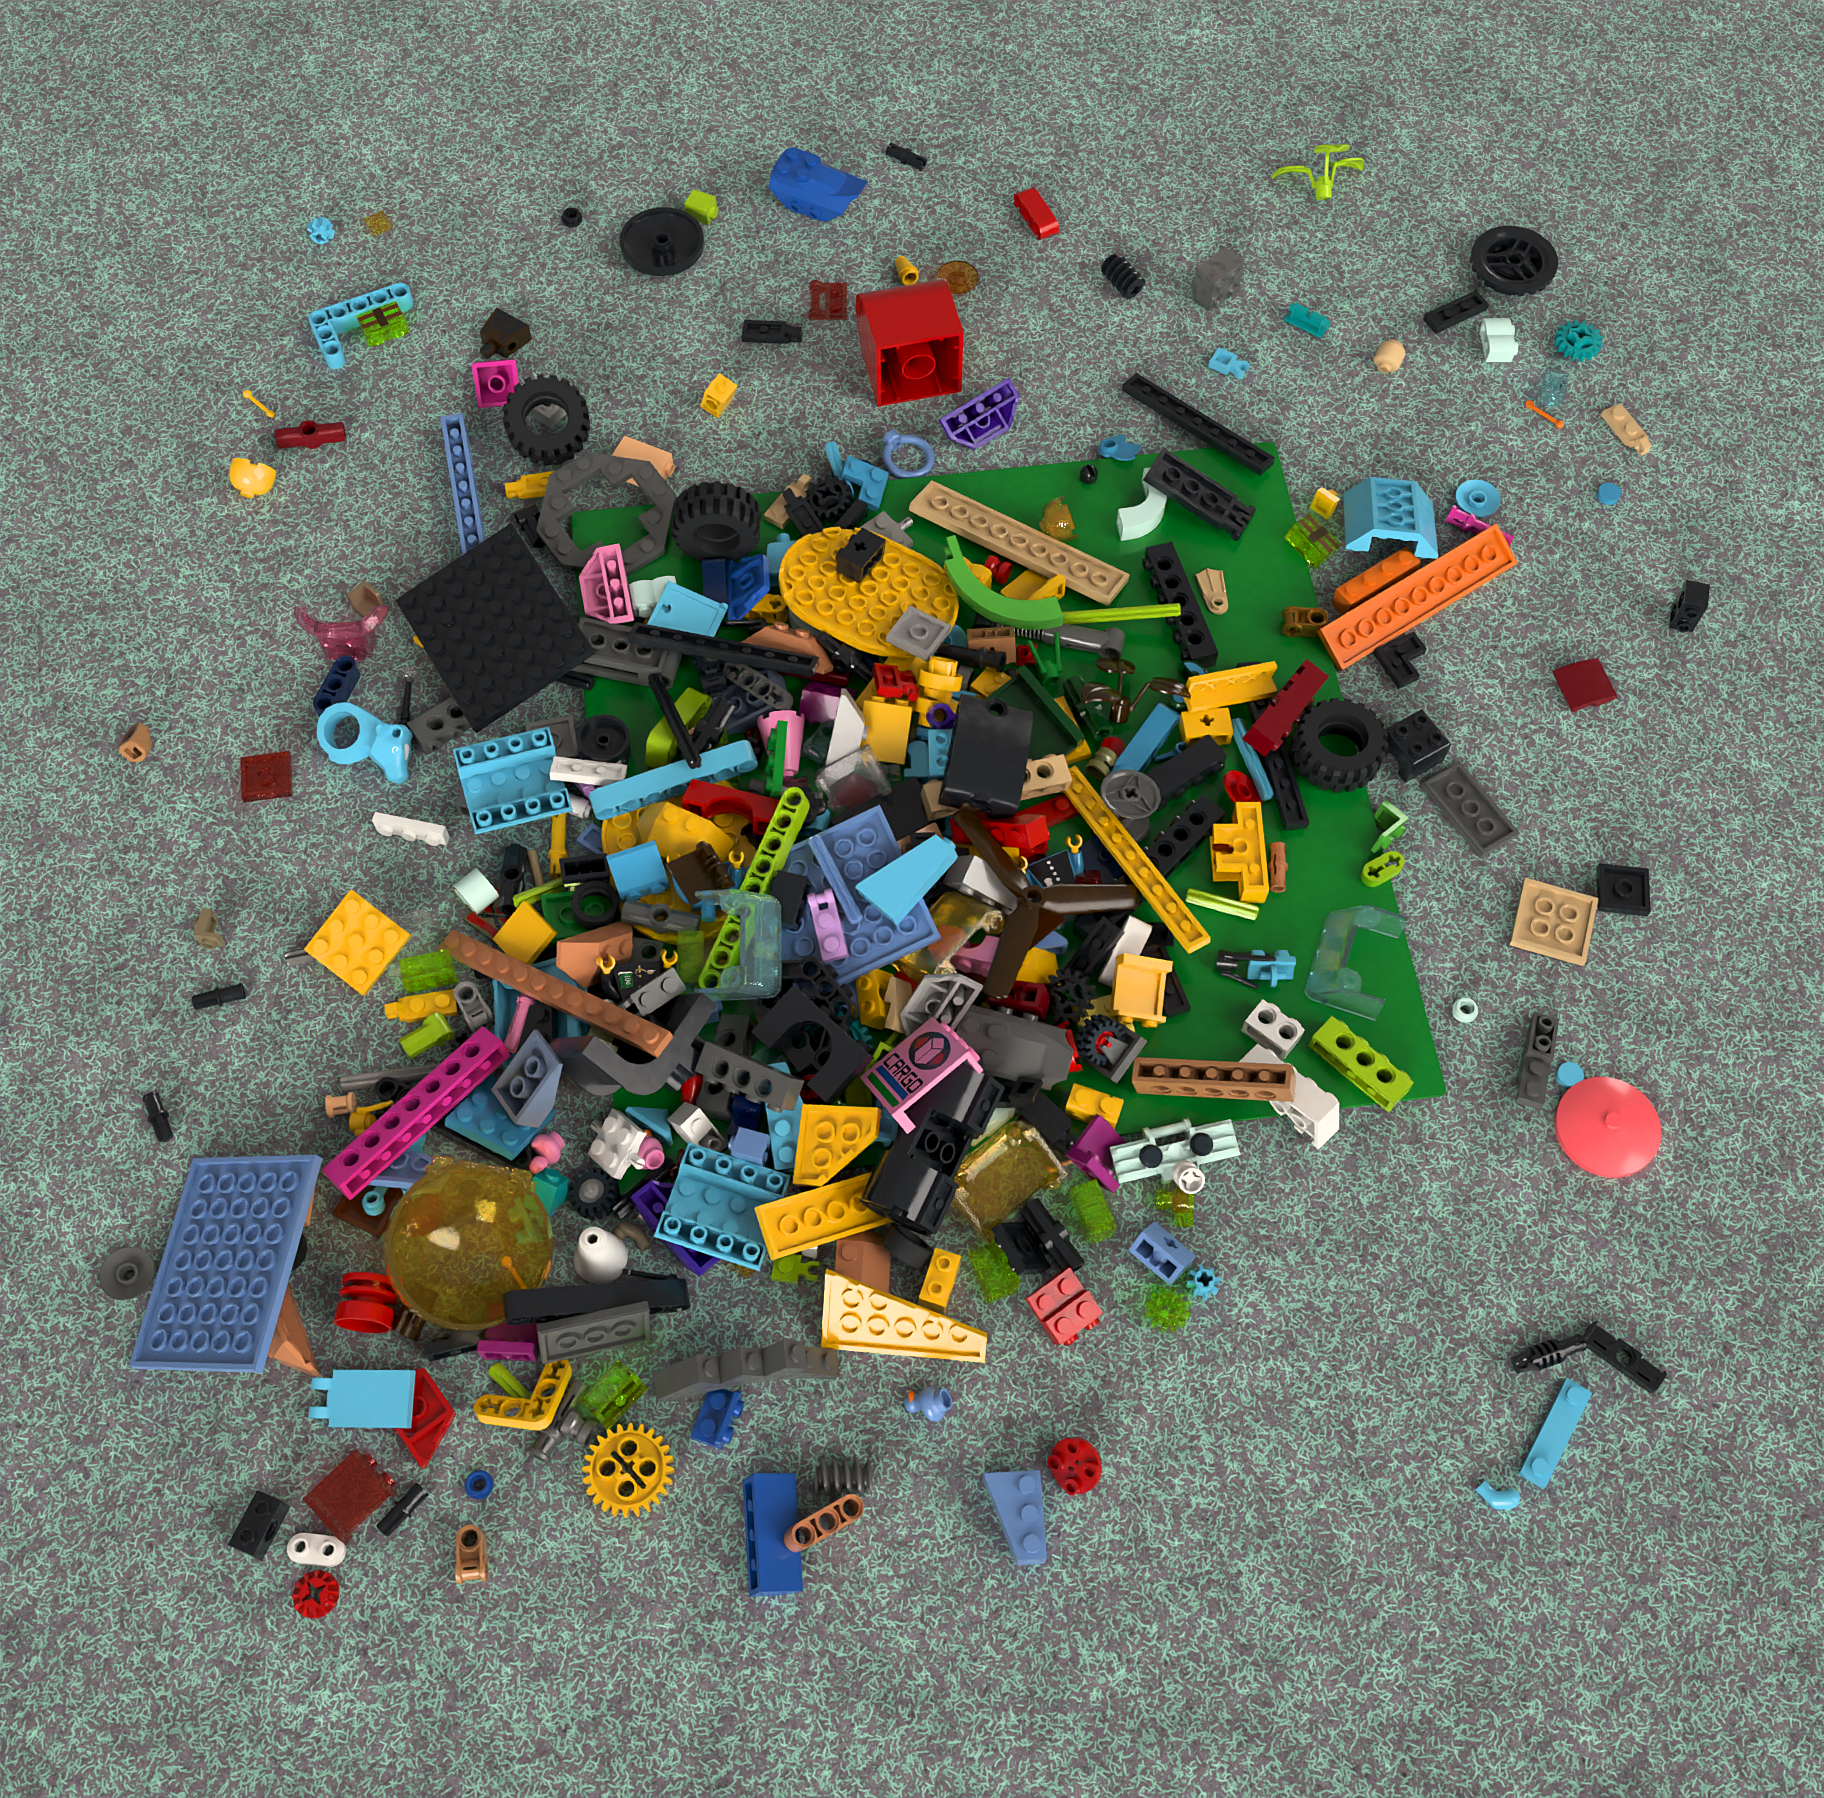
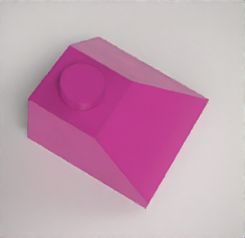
M516 359L472 363L478 408L498 407L508 403L506 398L509 392L514 393V386L519 383Z

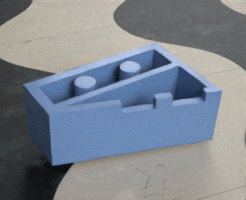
M1040 1470L983 1473V1483L1016 1565L1045 1564L1047 1551Z

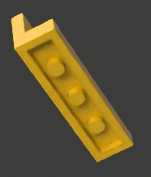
M1275 661L1189 677L1185 687L1190 692L1191 699L1183 697L1189 713L1274 697L1278 690L1272 676L1277 669V664Z

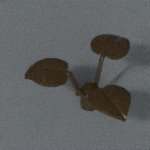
M1098 658L1096 660V666L1100 670L1118 673L1117 690L1110 689L1108 685L1098 682H1087L1081 690L1083 704L1093 701L1112 702L1109 719L1120 724L1127 723L1130 711H1135L1136 705L1148 688L1156 692L1191 699L1190 692L1180 681L1167 677H1154L1152 682L1148 681L1131 704L1129 697L1121 695L1123 673L1134 674L1136 667L1132 662L1121 658Z

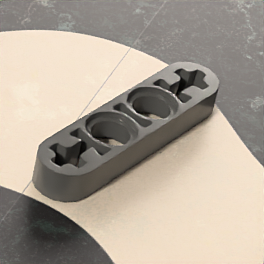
M730 662L724 665L723 672L727 679L776 711L789 710L791 708L793 697L781 686L747 665L732 664ZM735 669L741 672L739 676L733 672ZM754 676L753 682L750 685H746L747 679ZM769 685V691L765 695H761L762 689ZM776 695H777V696H779L780 698H782L783 701H782V702H779V701H777V700L774 699V698H775Z

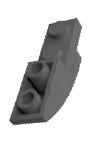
M1538 1012L1533 1013L1515 1087L1517 1088L1515 1103L1538 1110L1543 1108L1550 1064L1554 1058L1559 1024L1558 1018Z

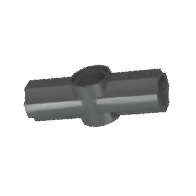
M627 899L622 908L621 922L651 928L658 934L669 932L696 938L700 929L701 915L673 910L663 903L651 905ZM660 916L667 917L664 921H656V918Z

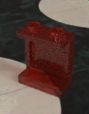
M357 1449L303 1498L305 1503L338 1540L344 1544L354 1537L351 1532L389 1496L394 1498L398 1494L393 1489L396 1482L386 1472L380 1475L374 1468L378 1465L376 1460L368 1452L362 1455Z

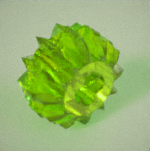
M1164 1286L1159 1288V1294L1152 1291L1150 1293L1151 1300H1147L1145 1303V1307L1149 1309L1145 1313V1317L1154 1318L1151 1322L1153 1328L1158 1323L1161 1324V1333L1165 1332L1167 1326H1169L1172 1333L1177 1331V1326L1184 1328L1186 1326L1185 1319H1189L1191 1316V1312L1186 1310L1191 1305L1190 1301H1182L1185 1296L1184 1292H1180L1178 1295L1174 1294L1176 1290L1174 1286L1170 1288L1169 1293H1167ZM1164 1305H1167L1169 1309L1173 1308L1171 1314H1169L1168 1310H1163Z

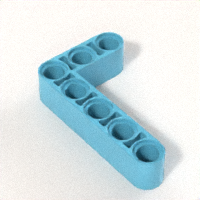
M396 283L316 310L309 315L308 320L328 367L339 369L346 363L337 334L377 320L373 316L359 322V317L372 313V310L379 307L383 309L396 303L398 307L384 312V316L398 311L404 312L413 307L412 295L407 284Z

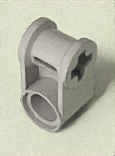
M464 981L455 987V999L472 1033L476 1032V1028L489 1021L491 1023L495 1022L488 1005L483 1001L473 983ZM465 994H473L470 999H462Z

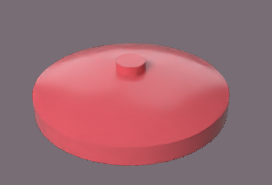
M1592 1077L1582 1080L1566 1091L1556 1107L1554 1127L1562 1149L1574 1163L1590 1173L1611 1178L1632 1175L1643 1169L1654 1158L1659 1149L1661 1124L1654 1106L1642 1092L1622 1080L1610 1077Z

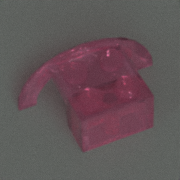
M295 606L294 616L304 631L318 638L326 658L336 660L340 656L349 655L356 660H363L365 658H373L376 637L374 629L383 622L389 607L375 606L368 615L355 622L321 623L315 621L306 613V606Z

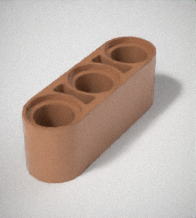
M855 1494L845 1495L790 1526L784 1533L783 1541L785 1546L792 1552H799L816 1544L860 1518L864 1512L863 1501ZM844 1502L851 1506V1516L845 1514L843 1510ZM820 1516H823L827 1519V1530L823 1529L820 1526ZM796 1530H800L804 1534L805 1540L803 1544L796 1540Z

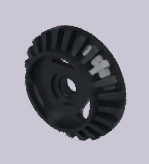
M1499 226L1487 230L1477 238L1471 251L1470 263H1472V271L1477 272L1476 277L1478 280H1483L1485 286L1494 289L1498 293L1510 296H1524L1525 293L1529 295L1535 294L1537 290L1542 291L1546 285H1550L1558 269V256L1552 244L1539 233L1519 226ZM1514 259L1517 260L1519 263L1512 264L1509 262V260ZM1531 261L1535 265L1537 272L1532 269Z

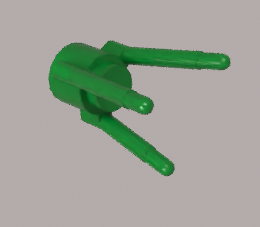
M1054 633L1055 664L1051 660L1041 662L1031 640L1024 643L1023 646H1029L1036 661L1033 665L1039 674L1042 684L1047 685L1060 679L1058 673L1063 672L1060 660L1059 633Z

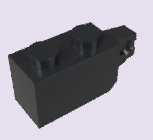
M1039 1091L1034 1103L1015 1108L1014 1121L1022 1130L1025 1131L1027 1129L1041 1148L1044 1149L1046 1147L1050 1152L1055 1149L1068 1158L1066 1155L1077 1141L1070 1132L1071 1119L1042 1091Z

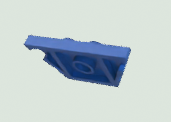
M764 554L742 557L741 562L735 563L733 560L726 561L728 620H741L769 592V559Z

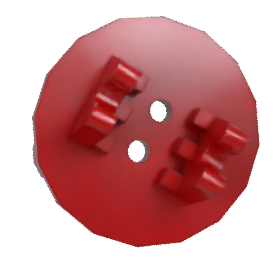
M1067 1437L1059 1441L1047 1459V1465L1056 1482L1069 1495L1084 1494L1094 1489L1100 1481L1102 1473L1101 1459L1096 1449L1085 1439Z

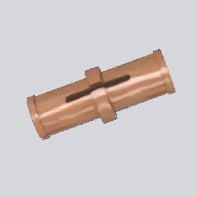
M1273 842L1270 844L1271 862L1268 864V870L1271 872L1270 890L1280 893L1286 890V872L1288 871L1285 853L1286 845L1283 842Z

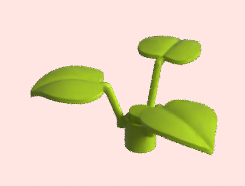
M1322 144L1314 147L1315 153L1326 152L1324 176L1317 177L1316 182L1310 168H1305V166L1281 167L1272 174L1271 179L1283 173H1307L1311 181V188H1315V199H1331L1336 168L1346 166L1363 170L1364 160L1362 158H1346L1329 163L1330 152L1347 151L1350 149V145ZM1328 166L1332 168L1330 177L1328 176Z

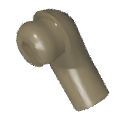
M622 1221L619 1223V1226L614 1228L616 1237L624 1240L626 1236L633 1238L642 1252L653 1245L640 1226Z

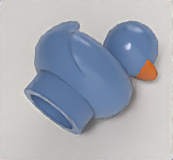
M930 1386L923 1388L919 1395L914 1391H909L908 1396L904 1400V1406L911 1413H917L922 1409L928 1420L940 1421L945 1416L946 1411L952 1408V1399L945 1388L938 1390Z

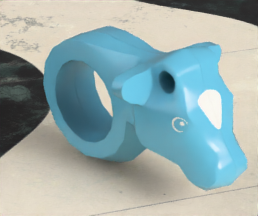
M347 702L336 703L325 709L317 723V738L320 746L328 753L330 761L338 764H351L370 757L383 769L385 777L389 781L401 784L408 780V762L412 754L411 739L413 733L406 725L386 723L366 709ZM347 716H355L360 725L358 739L352 746L346 749H339L334 741L336 725Z

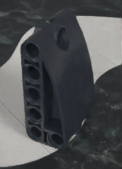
M961 693L938 804L961 809L963 803H969L971 806L980 809L990 808V817L998 819L1014 817L1020 804L1024 784L1033 711L1007 705L1000 698L986 700ZM990 711H996L999 716L993 715Z

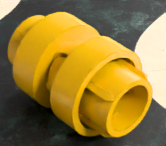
M930 656L928 668H920L918 684L924 686V691L919 693L918 699L914 701V710L920 712L918 724L931 727L926 719V713L931 706L939 703L948 705L956 715L958 701L951 698L953 692L960 691L963 676L956 673L958 661ZM937 708L934 711V717L939 722L944 719V713L941 709Z

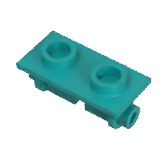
M1298 302L1290 304L1288 309L1290 312L1284 318V321L1320 339L1331 326L1327 316H1323L1315 311L1309 313V309Z

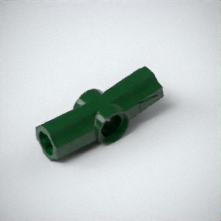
M1073 676L1063 683V689L1072 704L1074 717L1079 724L1083 723L1094 740L1101 742L1113 733V728L1103 714L1100 701L1083 704L1081 690L1085 682L1082 677Z

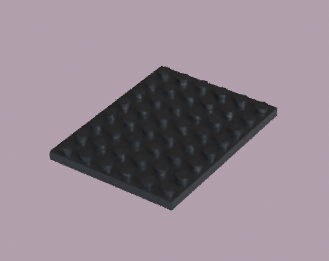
M511 523L395 600L471 728L476 733L596 654Z

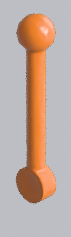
M1526 401V408L1536 411L1554 423L1556 428H1563L1564 422L1562 420H1556L1536 407L1533 401Z

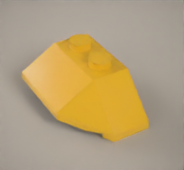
M669 802L648 804L637 822L643 844L655 840L660 857L667 860L669 855L670 862L679 858L678 853L681 856L697 850L696 845L699 842L705 841L706 844H711L721 862L725 863L729 853L736 845L734 840L710 820Z

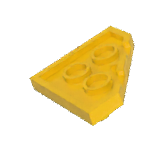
M802 1104L792 1184L796 1186L822 1187L879 1136L881 1109L876 1107Z

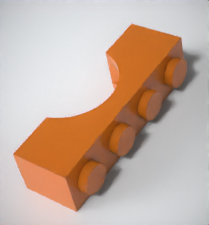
M1406 546L1336 588L1331 604L1343 615L1372 598L1387 586L1393 585L1417 571L1421 561Z

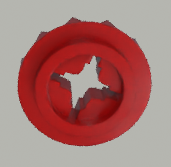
M315 1569L312 1572L304 1573L303 1577L295 1583L294 1592L291 1595L294 1608L306 1618H321L330 1613L336 1606L340 1590L335 1577L326 1571ZM310 1584L317 1589L323 1588L319 1593L321 1604L313 1598L307 1600L308 1596L311 1595Z

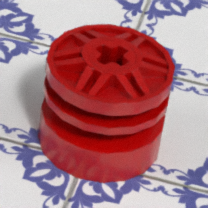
M350 1272L344 1274L341 1285L344 1287L340 1288L339 1295L348 1301L337 1303L334 1324L355 1332L376 1334L390 1332L395 1311L386 1305L397 1303L398 1296L396 1293L399 1292L400 1282L389 1276L370 1272Z

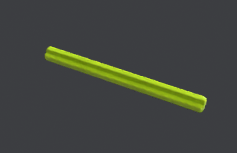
M1179 603L1062 612L1063 624L1180 616L1181 606Z

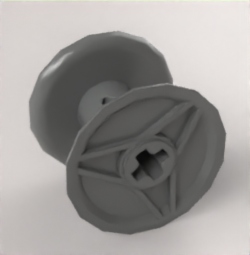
M1121 769L1111 772L1104 778L1101 784V798L1135 842L1140 843L1147 837L1150 830L1149 816L1158 809L1161 801L1160 790L1151 778L1136 770Z

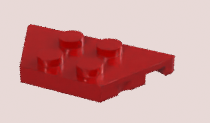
M421 1368L414 1370L416 1373L411 1428H395V1430L420 1467L424 1469L429 1464L455 1418L456 1412L427 1370Z

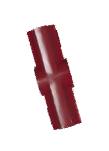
M307 420L302 422L299 427L276 429L275 438L278 449L299 446L315 449L321 446V444L346 441V432L343 422L317 424L315 421Z

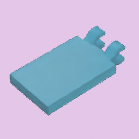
M333 1370V1378H312L311 1389L328 1390L326 1407H309L308 1418L329 1419L328 1427L411 1428L416 1371Z

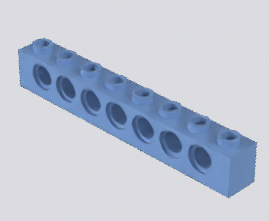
M463 413L441 416L440 418L462 555H464L486 539L468 431Z

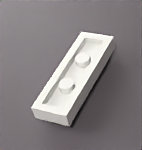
M554 756L550 770V780L606 786L626 779L627 765Z
M375 812L372 819L376 830L384 836L399 835L405 840H423L432 846H438L439 844L447 845L450 837L446 826L378 812Z

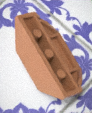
M775 622L773 625L764 627L742 641L743 643L819 657V665L815 672L823 675L833 671L834 668L825 648L817 642L816 636L810 635V632L805 629L794 630L788 628L789 625L783 622Z
M620 921L557 941L556 966L582 988L601 983L600 971L602 968L596 963L597 957L600 956L602 958L603 965L609 961L608 954L614 958L615 965L627 964L631 958L633 948L631 924Z
M872 1229L838 1239L835 1272L889 1293L891 1252L880 1242L881 1237Z
M288 1281L268 1355L270 1358L274 1357L280 1364L316 1377L321 1374Z

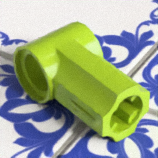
M438 1012L428 1016L423 1021L421 1027L398 1040L409 1058L413 1059L433 1046H443V1042L453 1039L455 1033L444 1015Z

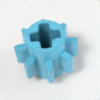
M324 217L313 218V222H309L307 231L310 232L309 237L318 244L328 243L329 239H333L335 230L332 229L333 224Z
M1201 1264L1197 1273L1190 1270L1188 1276L1193 1280L1188 1281L1186 1287L1192 1288L1194 1291L1193 1298L1200 1295L1206 1301L1209 1293L1217 1294L1218 1289L1213 1285L1219 1284L1221 1278H1215L1213 1274L1214 1268L1210 1270L1204 1269ZM1200 1278H1203V1281L1208 1283L1207 1287H1204L1202 1282H1198Z

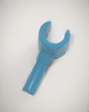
M1177 743L1173 751L1155 756L1154 761L1159 762L1173 758L1182 752L1181 750L1184 749L1186 743Z

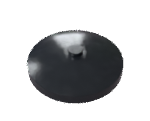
M658 207L636 214L624 225L620 234V247L625 261L635 270L651 276H670L689 269L699 260L704 250V234L699 222L687 212L676 208Z

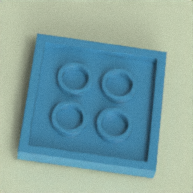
M490 1075L446 1117L445 1126L512 1161L554 1118L556 1109L553 1108L539 1128L516 1125L491 1090L498 1079Z

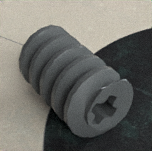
M821 1459L819 1467H816L815 1495H819L821 1487H823L826 1496H829L834 1487L837 1496H841L844 1488H846L848 1494H853L855 1488H857L859 1495L864 1496L868 1488L872 1497L873 1467L870 1460H866L864 1468H861L859 1460L855 1459L851 1468L848 1459H844L841 1467L838 1466L836 1459L832 1460L830 1467H827L825 1459Z

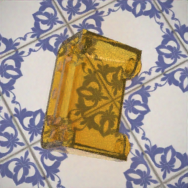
M955 891L946 892L929 909L942 939L892 962V964L898 971L906 974L917 984L920 983L924 975L957 974L956 969L949 961L980 928L991 935L1001 933L1007 918L1000 910Z
M1014 1120L1006 1124L962 1161L954 1178L959 1187L951 1203L985 1242H994L995 1235L991 1229L995 1225L1003 1223L1002 1221L1040 1188L1043 1190H1055L1060 1187L1068 1173L1033 1125Z

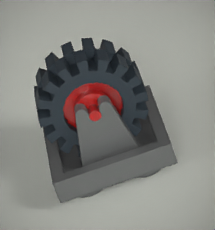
M1092 1015L1091 1021L1086 1018L1084 1020L1086 1025L1084 1027L1080 1025L1078 1028L1081 1030V1033H1076L1075 1036L1079 1039L1075 1041V1045L1078 1047L1077 1051L1083 1056V1062L1117 1084L1147 1041L1142 1036L1106 1015Z

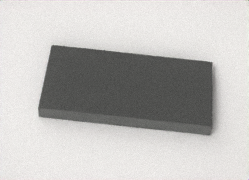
M1460 761L1422 782V789L1479 858L1484 857L1519 836L1520 832Z
M647 1301L536 1324L542 1364L651 1340L650 1315Z

